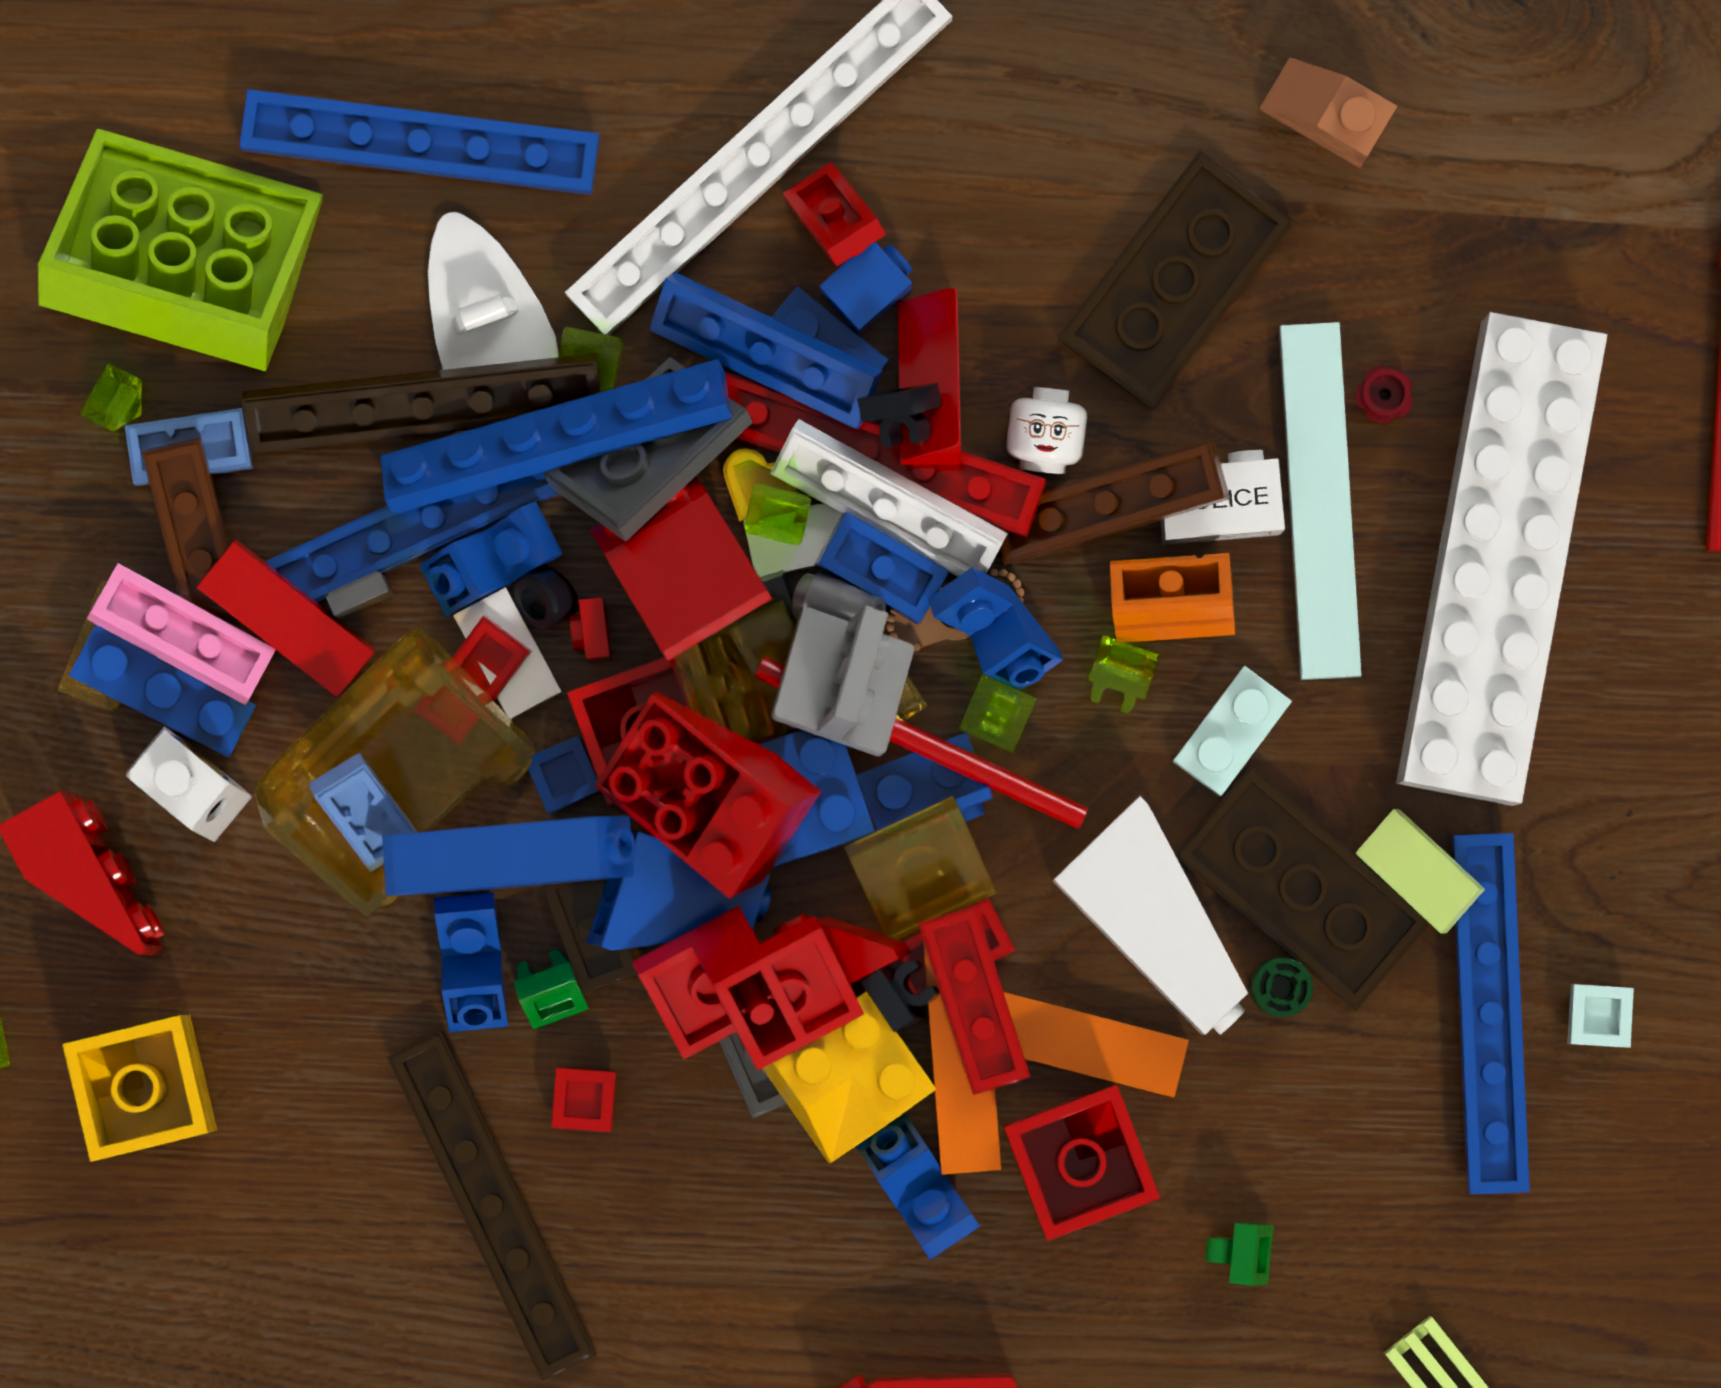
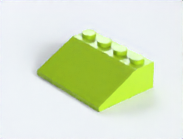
M97 128L38 263L39 305L266 372L285 324L321 207L323 194Z

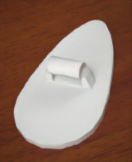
M451 212L442 216L437 223L431 242L428 281L435 343L443 370L559 357L556 335L541 303L500 243L483 227L461 213Z

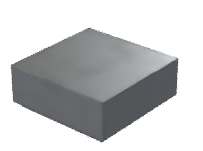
M375 571L329 592L326 599L334 616L342 620L394 596L387 578L381 572Z

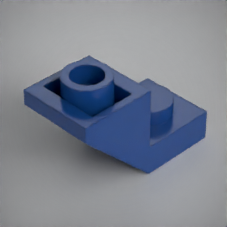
M535 501L519 507L485 531L452 542L419 566L446 618L505 587L507 588L517 583L519 578L538 568L544 567L563 553Z
M974 567L968 569L928 598L934 618L971 637L983 674L1017 691L1038 682L1044 673L1063 661L1059 648L1007 584Z
M494 892L435 897L434 916L442 956V995L449 1032L508 1027L501 934Z
M905 1112L856 1146L930 1260L980 1227L947 1175L941 1174L940 1164Z

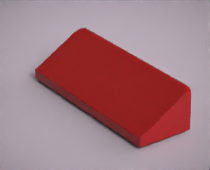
M947 288L898 302L899 388L938 383L942 404L941 407L921 412L926 416L930 424L931 435L929 440L911 444L909 429L904 423L901 424L900 431L903 443L900 444V465H960L957 288Z

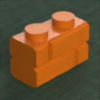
M1230 553L1205 554L1202 558L1191 555L1110 561L1112 614L1116 643L1235 635Z

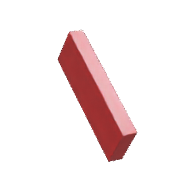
M236 538L196 587L337 698L375 653V648Z
M976 905L918 923L973 1095L1030 1078Z

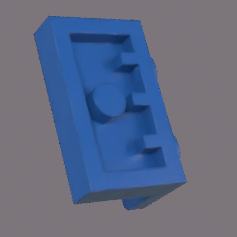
M967 732L945 740L975 754ZM916 753L856 775L881 842L893 838L897 848L930 836L927 825L949 816L954 827L986 814L982 803L993 799L989 786L982 785Z

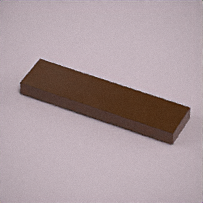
M1208 440L1043 491L1028 537L1001 529L1008 533L1000 547L1003 565H1015L1229 500L1230 496L1216 443Z

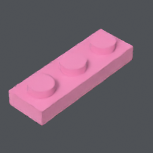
M119 563L116 565L87 620L244 705L250 699L276 649Z

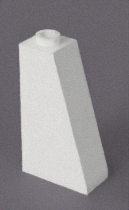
M1139 796L1052 881L1200 1034L1206 1035L1214 1028L1221 1035L1245 1012V1009L1238 1002L1248 992L1149 805Z

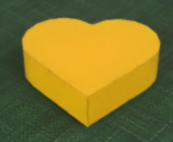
M748 448L738 449L730 454L723 468L724 479L740 523L743 520L756 518L788 506L796 497L798 490L770 474L775 462L767 463L763 455L756 450Z

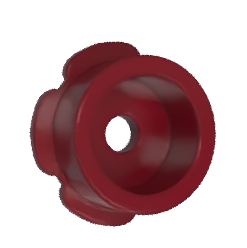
M1385 365L1375 366L1365 373V380L1356 387L1355 398L1358 407L1365 409L1367 418L1375 423L1388 424L1395 417L1401 419L1412 408L1413 397L1411 396V390L1413 385L1408 375L1400 369H1389ZM1386 389L1390 392L1388 400L1380 398L1379 392Z

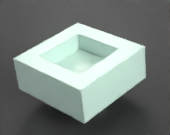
M1571 984L1567 1044L1631 1048L1634 988Z

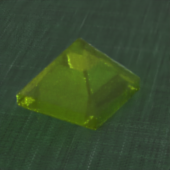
M111 364L106 365L80 415L112 432L141 416L142 380Z

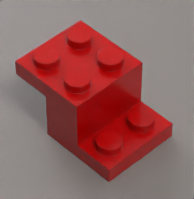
M737 906L632 962L683 1060L737 1032L757 1071L864 1015L814 915L759 943L743 912Z

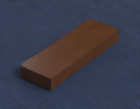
M202 437L143 450L142 455L179 597L216 617L230 615V613L196 588L200 580L229 546Z

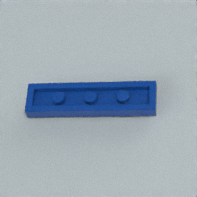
M676 272L665 278L649 328L650 331L711 360L719 359L721 365L855 429L865 423L861 422L857 398L874 394L883 372L879 368Z

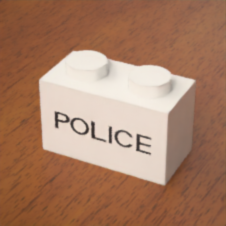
M1263 450L1228 453V463H1221L1230 499L1160 520L1162 545L1280 535L1285 530L1279 459L1264 460Z

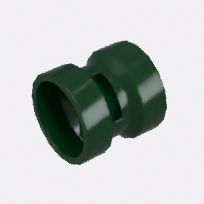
M1272 958L1262 962L1254 970L1249 980V993L1253 1003L1261 1012L1275 1017H1290L1300 1013L1309 1004L1313 995V981L1309 971L1300 962L1291 958Z

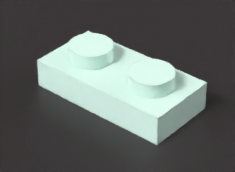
M1243 666L1172 762L1221 797L1292 701L1249 668Z

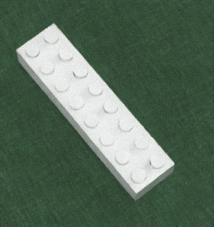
M1490 312L1481 321L1396 784L1509 806L1522 804L1608 334Z

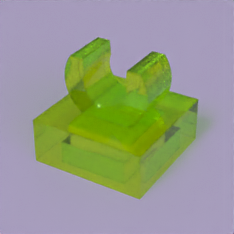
M1103 635L1088 679L1094 682L1091 690V701L1099 703L1103 690L1109 687L1124 693L1121 712L1129 713L1133 709L1137 697L1145 700L1159 654L1128 643H1116V639Z
M982 675L958 730L964 733L967 732L968 735L1013 754L1037 698Z

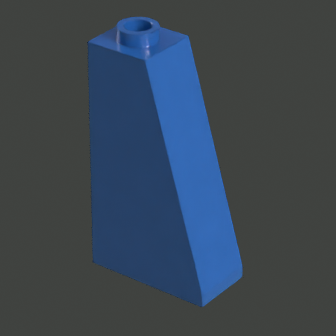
M630 816L586 817L382 836L386 896L464 893L633 877V858L636 847L633 834L631 833Z

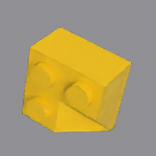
M867 992L857 997L864 1015L762 1068L829 1164L937 1090L897 1032H893Z
M179 1015L63 1044L90 1162L218 1131L190 1015Z

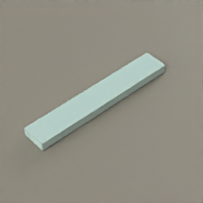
M1340 322L1280 325L1279 340L1300 680L1360 677L1361 660Z

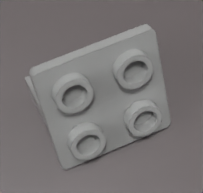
M866 605L850 621L806 607L798 618L771 717L781 723L875 756H881L887 750L914 653V646L883 634L888 613Z

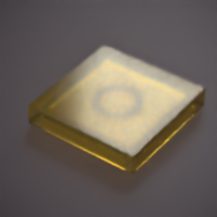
M953 796L844 847L884 935L897 940L920 930L918 924L920 922L967 908L997 894Z

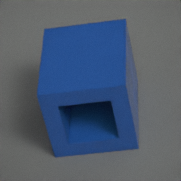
M874 242L861 254L851 257L819 286L820 295L843 321L861 337L912 291V282L907 275L913 269L891 244H888L882 250Z

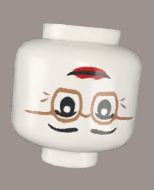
M1034 387L1033 398H1020L1012 403L1006 450L1011 457L1019 460L1018 469L1066 474L1067 465H1074L1081 460L1084 449L1087 412L1082 406L1068 402V390Z

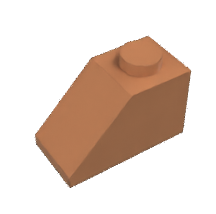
M1289 57L1259 110L1356 167L1361 168L1396 110L1397 105L1345 75Z

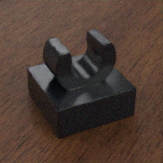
M938 383L889 389L857 398L861 422L883 419L879 427V437L885 448L903 443L900 431L902 423L909 429L911 444L929 440L931 435L930 424L926 416L921 412L942 406Z
M919 960L905 962L896 971L893 968L879 969L861 982L893 1032L907 1031L924 1019L925 1015L919 1006L930 1004L940 993L937 986H931L919 995L910 990L908 986L910 975L922 967Z

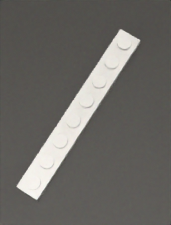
M938 0L881 1L565 292L566 296L607 338L663 287L665 278L674 272L678 273L943 30L952 21V15Z

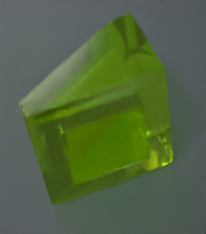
M565 326L559 357L596 353L601 392L615 388L624 342L618 337Z
M757 483L753 485L751 490L745 530L752 535L791 545H800L803 541L812 506L811 499L807 495Z

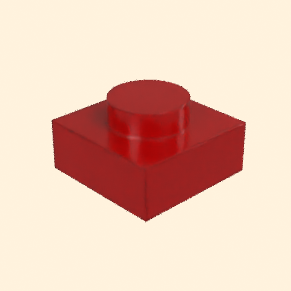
M603 597L579 600L580 614L570 615L574 651L585 650L586 660L589 663L613 660L605 600Z
M557 1067L551 1128L612 1132L617 1072Z

